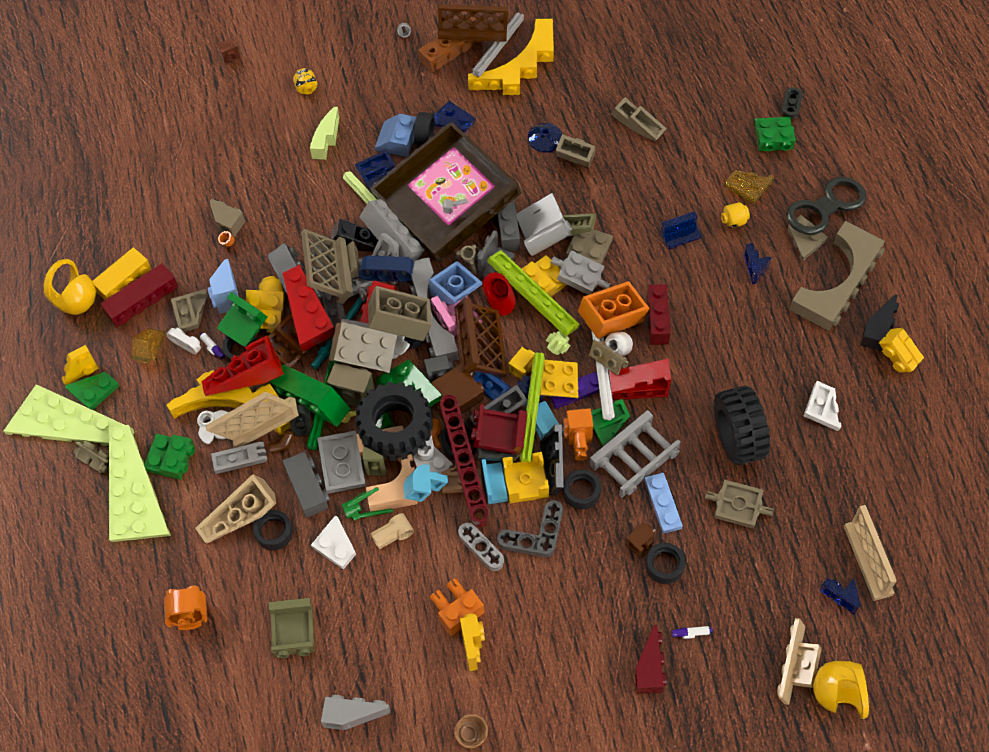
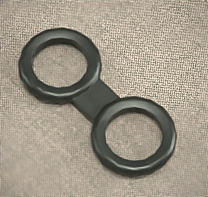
M833 178L825 185V196L816 202L810 200L793 202L787 208V222L799 233L806 235L819 234L828 227L829 216L837 212L838 209L854 211L865 204L867 195L864 187L852 178ZM837 185L850 186L858 193L859 199L852 203L842 202L833 195L832 188ZM801 208L811 209L820 216L821 223L814 227L802 225L795 219L794 212Z

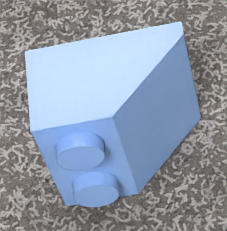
M225 259L209 279L211 287H208L213 307L218 308L219 314L226 313L231 308L232 302L227 299L230 292L238 296L229 260Z

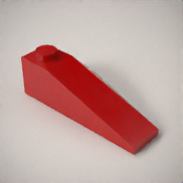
M266 335L245 347L246 351L239 357L235 355L231 358L232 362L226 367H219L202 381L205 396L267 383L283 375L281 362L269 337Z

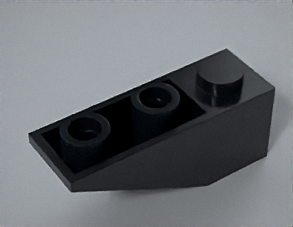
M339 219L331 231L330 239L337 240L338 237H342L346 240V246L354 241L358 251L374 252L378 243V239L370 229L343 219Z
M895 294L867 321L861 346L879 351L883 350L879 342L894 327L896 319L893 318V313L896 314L898 311L899 303L896 302L898 295Z

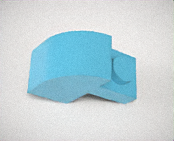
M427 464L418 466L404 481V499L422 502L431 494V490L439 491L448 483L447 475L430 472V467Z

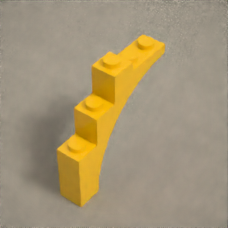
M536 19L535 30L530 42L516 58L507 64L485 71L480 77L474 76L472 73L468 74L469 90H503V95H520V78H537V62H553V19Z
M211 370L196 379L199 386L191 388L180 397L174 398L167 404V407L175 419L185 413L201 408L217 406L238 408L264 392L279 396L270 383L266 386H261L254 393H252L249 387L205 396L202 381L214 372V370ZM290 421L274 429L279 436L284 431L291 429Z

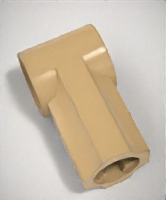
M401 513L391 518L388 524L370 534L378 549H381L397 539L404 540L410 537L414 530L404 513Z

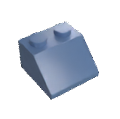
M398 114L384 121L374 148L375 151L408 157L414 143V128L417 117Z
M456 261L429 280V294L433 298L438 296L441 302L444 301L446 305L455 304L480 287L482 282Z

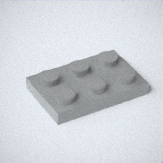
M356 431L317 438L327 494L366 486Z

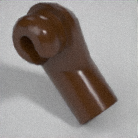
M286 430L283 432L279 442L269 444L271 453L288 450L295 439L294 433L291 430Z

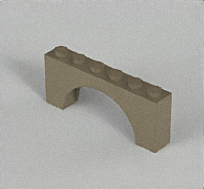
M845 221L836 235L834 244L846 254L849 260V277L842 284L830 290L813 291L801 287L793 298L789 310L830 331L833 325L837 326L842 317L840 316L841 312L845 313L850 306L849 300L851 298L854 299L859 292L858 286L864 285L868 277L866 275L867 272L873 271L876 265V258L880 259L885 251L883 249L885 241Z

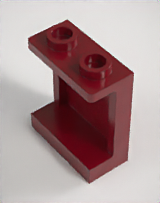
M480 404L478 410H474L473 421L476 422L475 428H472L471 439L474 440L473 447L520 455L524 448L527 411L519 410L516 415L484 409V404Z

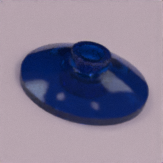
M539 123L530 129L528 142L537 151L551 152L556 150L562 132L554 124Z

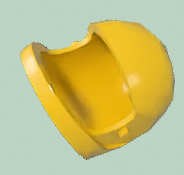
M58 260L50 267L44 281V294L47 300L65 313L71 315L82 314L94 303L96 289L92 280L86 274L79 275L77 267L72 260ZM69 264L71 270L70 280L62 294H59L52 286V279L60 266Z
M832 661L825 663L819 668L813 681V691L818 703L836 713L839 703H848L856 707L861 719L867 718L869 715V702L862 665L851 661Z

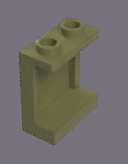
M311 599L269 602L272 633L271 653L273 657L287 658L289 655L294 654L307 656L315 652L313 604Z

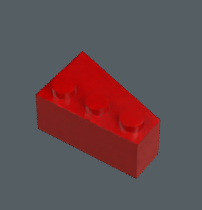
M669 358L622 368L619 375L609 371L612 400L668 397L671 384Z

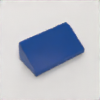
M479 371L474 374L473 379L482 384L485 390L484 393L493 400L512 388L497 375Z

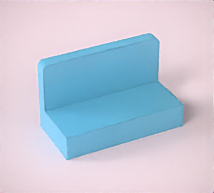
M546 401L538 404L535 431L542 440L555 424L559 425Z
M481 459L488 504L508 501L501 462L486 465V460Z

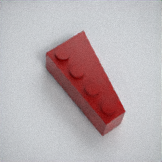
M297 265L282 273L299 345L304 352L333 337L335 329L313 288L307 286V278L301 266Z

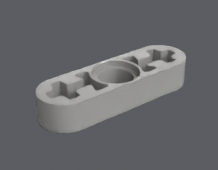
M462 524L458 530L460 540L489 570L499 571L504 565L502 553L473 524ZM464 530H471V535L474 538L473 542L469 535L464 536ZM480 542L487 545L486 550L482 552L477 551L475 548ZM489 552L493 559L499 558V564H491V558L488 556Z

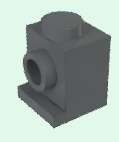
M447 355L424 360L427 377L430 382L454 369L452 361L448 362Z

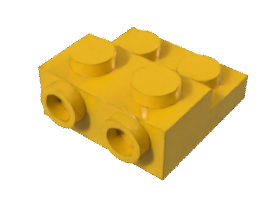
M545 255L536 263L530 262L522 270L551 297L567 284L557 280L560 268L552 264V260Z
M246 290V302L268 316L261 329H266L267 333H272L284 320L285 292Z
M471 613L465 615L464 618H460L469 671L478 670L477 663L481 662L479 649L482 648L481 641H485L482 621L478 622L477 615Z

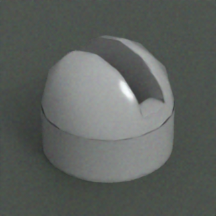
M401 23L397 27V32L399 36L405 38L410 35L411 28L407 23ZM403 26H405L406 29L405 33H403Z

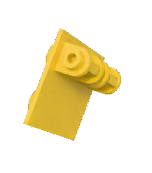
M544 360L540 395L578 398L577 363Z

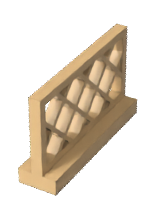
M264 392L207 424L206 431L233 440L234 447L244 446L299 416L296 400L292 397L284 400Z
M866 505L860 506L852 522L846 523L844 529L872 599L875 601L893 596L894 591L892 587L897 580Z

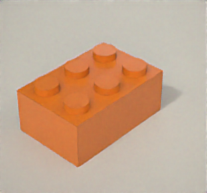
M628 281L584 296L578 312L597 339L611 333L643 323L650 308Z

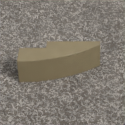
M626 97L611 113L622 124L653 141H656L667 129L642 106L637 108Z

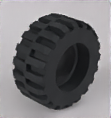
M387 382V385L382 386L380 384L376 386V390H369L366 393L367 397H362L360 406L356 409L357 416L355 419L358 434L364 447L382 455L384 460L386 457H390V461H396V458L402 457V460L408 458L407 455L412 454L414 456L418 453V448L423 449L426 446V441H429L431 437L433 423L427 398H424L420 390L415 391L414 386H405L402 382H398V384ZM393 410L407 412L413 417L409 426L398 432H386L376 426L378 419L383 414Z
M745 385L718 392L713 401L714 418L722 447L729 460L733 464L742 465L765 459L770 452L771 446L769 427L763 406L756 392L751 387Z

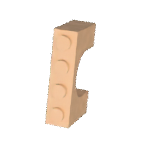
M403 425L381 430L386 432H398L403 430ZM356 434L361 460H363L364 446L359 434ZM412 454L407 455L408 458L402 460V457L396 458L402 465L401 472L396 479L386 484L366 487V492L375 487L379 488L377 492L368 497L370 512L418 504L417 501L404 499L403 492L405 479L415 470V467L410 466V461H413Z

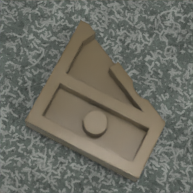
M206 289L171 299L178 328L183 332L199 328L208 295Z

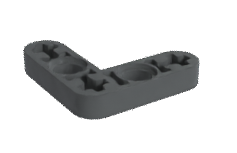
M551 500L546 504L539 535L502 530L497 536L499 547L504 550L548 558L552 556L555 552L563 514L562 504L556 500ZM553 507H556L557 511L555 512L554 519H550L551 510ZM548 524L554 525L556 530L553 533H547L544 530L545 526ZM506 536H509V540L511 541L504 543L503 539H505ZM515 537L518 538V539H517V546H514V545H515ZM547 538L549 539L550 548L544 551L542 546H545ZM529 539L532 545L529 548H524L520 544L521 541Z

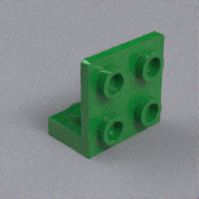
M230 292L227 299L232 302L231 308L217 329L246 347L253 340L268 316Z

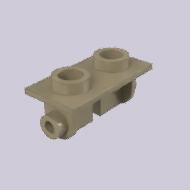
M593 340L589 355L613 373L619 375L620 368H625L628 365L627 358L614 353V350L608 347L605 342Z
M84 441V443L75 442L79 445V448L77 447L73 452L77 459L85 464H88L90 459H92L90 467L99 473H106L108 471V453L94 449L95 445L88 441Z

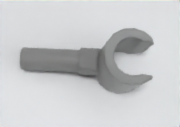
M467 198L458 201L445 199L442 205L443 212L451 213L454 206L468 203Z

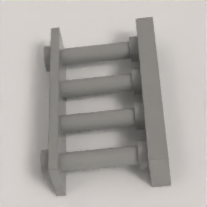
M648 410L590 457L589 466L594 471L599 467L604 468L622 486L619 493L621 498L626 494L631 495L636 490V486L645 477H648L669 458H675L680 452L681 442L679 440H676L671 445L652 427L653 415ZM642 431L647 432L664 449L659 456L656 457L638 439V435ZM628 443L633 444L650 461L643 469L623 450L624 446ZM618 455L636 475L628 481L609 463V459L612 456Z

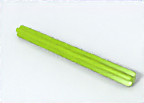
M535 353L533 358L526 409L527 419L524 448L520 453L522 462H530L532 457L545 359L543 353Z

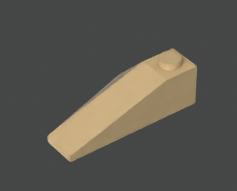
M253 474L195 529L205 543L214 541L261 518L276 504L275 493L264 479Z

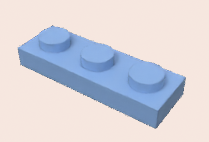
M664 473L645 477L644 482L662 533L665 534L682 529L683 525Z

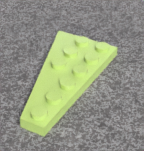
M35 385L4 429V433L7 435L21 434L25 437L38 436L43 439L72 442V440L83 443L88 441L109 446V427L122 426L124 424L39 385Z
M129 425L109 427V540L111 542L171 536L131 427Z

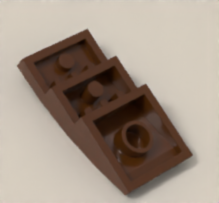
M292 312L268 336L281 365L284 364L292 368L308 351L303 352L299 345Z

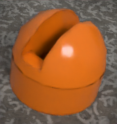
M224 231L219 235L218 242L222 246L230 247L234 244V237L230 232Z

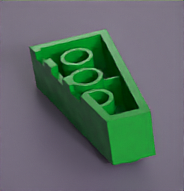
M284 364L282 365L284 374L269 381L279 396L282 397L284 395L286 398H295L297 404L308 408L309 411L336 427L351 410L331 386Z

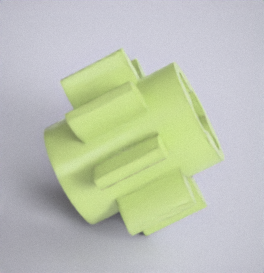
M557 331V333L553 332V334L550 333L546 339L549 342L547 348L556 355L566 353L571 346L568 344L569 337L560 331Z

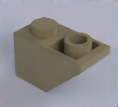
M211 199L210 205L218 231L221 233L228 231L235 237L245 223L242 211L236 207L227 206L222 201Z

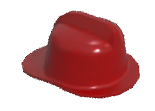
M489 273L483 280V290L490 307L498 310L499 315H508L515 307L516 300L513 286L501 273Z

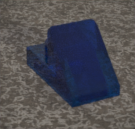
M748 243L745 246L744 257L753 285L758 282L769 268L772 257L759 258V252L755 250L754 244Z
M826 578L819 591L855 615L860 607L855 579L853 578L847 588L843 589L839 582Z

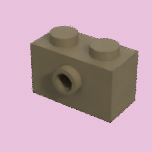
M563 134L556 148L557 157L590 168L596 153V146L585 143L582 139H574Z

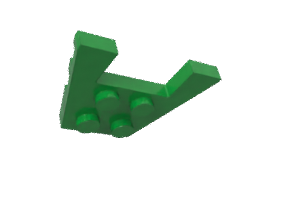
M409 359L392 368L390 373H384L376 378V386L380 384L385 386L387 382H393V384L402 382L405 386H414L415 391L420 390L424 398H427L429 406L436 404L443 397ZM390 411L378 419L376 426L379 429L395 427Z

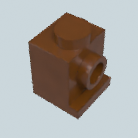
M642 522L626 537L625 545L640 559L643 556V550H648L654 544V536L657 535V531L651 525L647 526Z

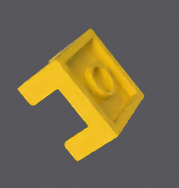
M542 452L533 453L530 462L513 463L512 457L503 458V471L510 504L549 497L548 480L545 478Z

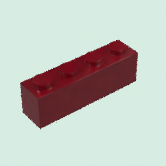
M161 263L100 303L104 313L117 328L127 323L135 315L142 313L150 305L157 303L165 295L172 293L178 287V284L171 272Z

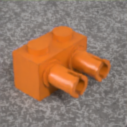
M591 408L567 411V418H563L564 439L568 438V445H573L575 460L582 461L587 459V443H592L593 421Z
M457 578L452 580L454 583L450 581L447 584V588H449L457 600L449 603L441 593V590L435 591L437 594L433 593L430 596V599L440 611L438 612L439 621L450 636L461 630L460 618H464L465 615L471 613L476 614L478 618L485 613L484 604L472 589L466 592Z

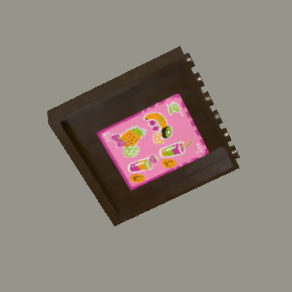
M452 121L434 136L430 137L427 142L417 148L406 159L402 160L399 165L390 170L387 175L374 183L370 188L373 196L377 200L382 199L387 204L388 208L398 217L410 234L438 263L522 194L519 184ZM467 198L468 203L454 206L451 213L443 212L442 205L445 199L458 201Z

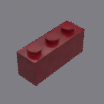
M667 284L648 285L646 297L647 306L650 308L648 311L650 345H667L671 335Z

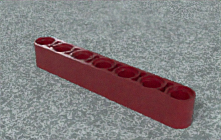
M447 394L440 400L442 417L471 522L476 527H483L489 520L488 508L458 400L454 395ZM448 403L454 405L451 409H447L444 406ZM452 421H457L459 423V425L456 427H452L449 424ZM457 439H462L464 443L461 445H457L454 443V441ZM462 457L469 459L467 463H461L459 460ZM471 475L474 477V480L467 482L464 478ZM478 494L480 497L478 500L473 501L469 499V496ZM481 512L485 517L483 519H476L474 515Z

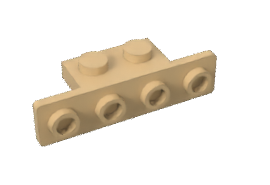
M795 618L794 625L790 628L791 640L790 644L786 647L787 658L786 663L782 666V682L778 685L777 689L779 699L787 705L790 703L793 685L813 688V681L816 677L822 649L818 644L802 643L805 625L799 618Z

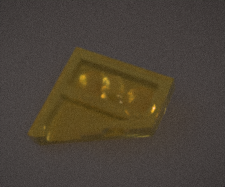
M735 170L725 181L724 186L755 204L773 182L774 176L769 175L767 178L757 176L758 173H745L744 171Z

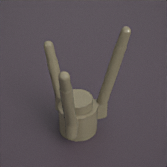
M475 244L464 246L461 251H457L453 261L462 257L463 261L470 263L474 275H477L474 264L476 258L475 250L479 251L483 250V248L477 247Z

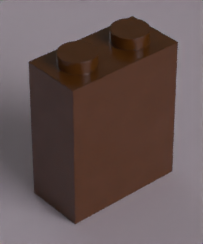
M462 364L431 382L443 396L451 394L457 398L461 414L484 400V387L480 382H476L473 379L472 372L466 373L462 371ZM439 401L432 405V407L443 420ZM448 403L444 407L447 409H451L454 407V405Z

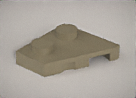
M802 215L796 218V220L802 225L814 227V225L810 223ZM788 225L789 234L793 238L795 248L797 247L802 261L821 247L828 239L822 232L816 235H806L797 232Z

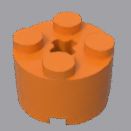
M189 586L187 589L167 590L164 597L165 625L169 628H172V625L178 626V630H191L200 627L203 621L206 623L207 604L205 593L200 591L198 586Z

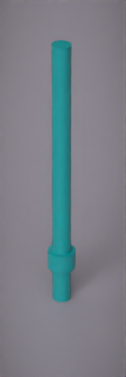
M360 296L346 314V319L352 320L365 302L361 300ZM330 338L325 346H322L317 352V357L310 365L313 369L317 370L323 360L327 359L330 355L332 347Z

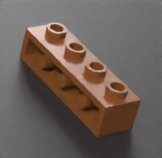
M437 37L418 49L419 61L432 73L481 41L438 39Z

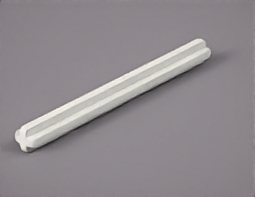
M592 332L593 340L595 339L597 341L604 342V337L597 339V337ZM596 360L603 418L610 421L615 417L609 371L608 368Z

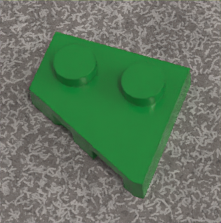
M102 372L68 384L65 388L85 407L94 410L119 387V384L109 374Z
M622 399L613 402L615 417L610 421L604 420L602 407L591 411L593 431L601 448L610 442L630 418V414Z

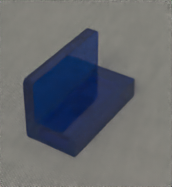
M695 211L661 223L660 233L669 249L702 238V234L697 226L698 216Z

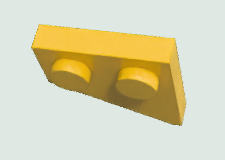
M86 345L68 354L67 363L64 367L66 374L62 377V381L66 386L99 369Z

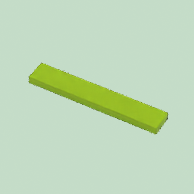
M502 250L488 258L487 262L498 273L504 275L509 283L561 333L567 336L579 327L580 324Z

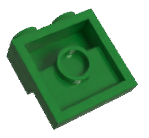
M790 117L755 118L754 125L758 151H787L794 149L796 139Z
M156 434L144 463L146 471L181 480L183 474H186L188 470V461L195 452V445L191 438L178 435L169 437Z

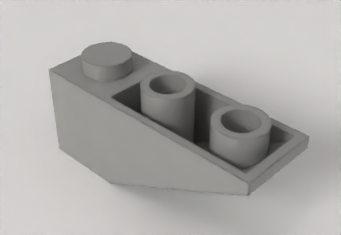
M332 695V697H325L321 724L323 728L346 730L390 714L391 710L389 705L381 700H374L372 703L365 702V699L355 697L352 700H348L340 695Z

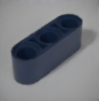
M364 256L358 275L361 279L367 281L408 282L412 279L415 263L409 257Z

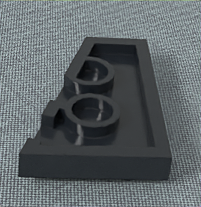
M555 424L540 441L545 477L549 485V496H556L564 488L562 425Z

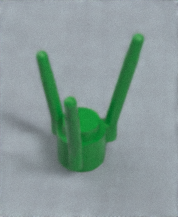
M378 487L368 492L364 491L355 498L341 504L347 518L353 517L354 521L363 517L392 513L394 510L384 509L358 513L361 511L359 502L379 490Z

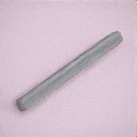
M516 13L507 24V41L524 20L523 14ZM494 41L473 68L472 74L480 77L506 42Z

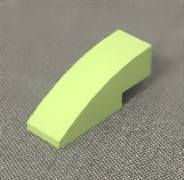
M333 107L317 127L310 146L312 159L326 160L328 145L335 146L340 118L338 107Z

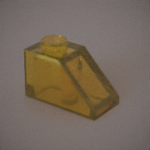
M147 328L134 336L131 359L138 360L141 364H148L157 358L165 331Z

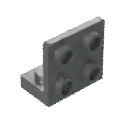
M493 231L491 236H487L485 247L483 250H479L477 254V270H479V278L483 280L489 273L497 272L487 262L490 256L502 250L512 261L515 258L514 253L498 247L497 231Z

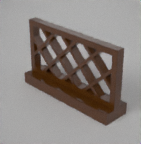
M438 4V39L506 42L508 7ZM443 11H450L451 13L446 14ZM465 11L468 13L466 15H463L460 12ZM479 12H484V13H486V14H484V15L481 16V15L478 14V13H479ZM496 13H504L501 16L496 15ZM456 15L459 19L455 20L452 17ZM472 16H474V17L477 18V19H475L474 21H472V20L469 19V18L472 17ZM492 17L494 20L488 21L487 18Z
M464 297L454 307L462 371L470 373L472 370L501 377L507 376L499 311L472 304L470 298ZM473 311L480 316L478 319L473 315ZM485 314L493 315L494 322L492 323ZM480 319L489 326L487 329L479 322ZM474 324L482 332L480 335L475 331ZM491 329L495 333L496 338H494L487 330ZM483 334L491 342L489 345L482 339L481 336ZM477 341L484 348L482 351L477 347ZM492 344L498 350V355L490 348ZM485 350L493 358L491 361L483 354ZM479 357L486 366L479 365ZM494 360L500 366V370L492 364Z

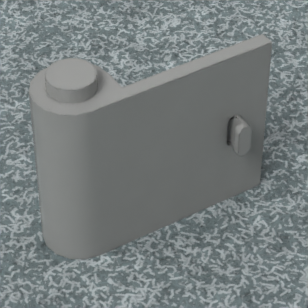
M553 193L516 214L525 236L524 244L531 256L571 235L572 227L567 220L565 221Z

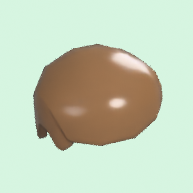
M476 714L463 716L454 728L456 741L466 749L480 746L488 735L486 722Z

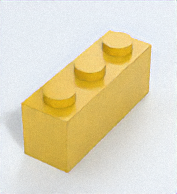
M133 247L92 282L96 292L106 300L152 269L148 260Z

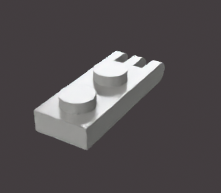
M264 442L212 453L215 473L219 474L266 462L267 456H263L266 454V451L262 449L265 447Z

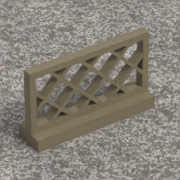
M303 229L301 235L307 286L336 296V301L343 304L353 293L346 240L342 237L333 240ZM316 246H319L324 253H322ZM310 250H312L317 256L315 257V256L310 252ZM319 259L326 265L325 267L318 261ZM311 263H313L319 270H316L311 265ZM327 269H329L333 273V276L327 271ZM319 273H322L328 280H325ZM313 277H315L320 283L313 281ZM330 282L333 284L335 289L329 285Z

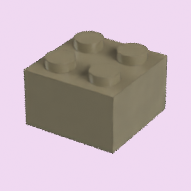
M334 363L327 385L331 386L347 405L360 406L362 397H367L366 393L369 390H375L372 373L363 368L356 369L347 364Z

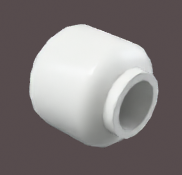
M625 332L611 333L605 340V344L613 349L614 353H618L621 356L629 354L633 347L630 335Z

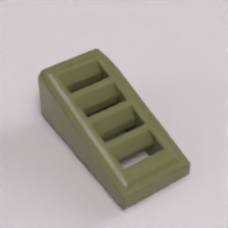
M596 214L563 215L565 221L567 220L572 227L571 235L569 236L593 231Z

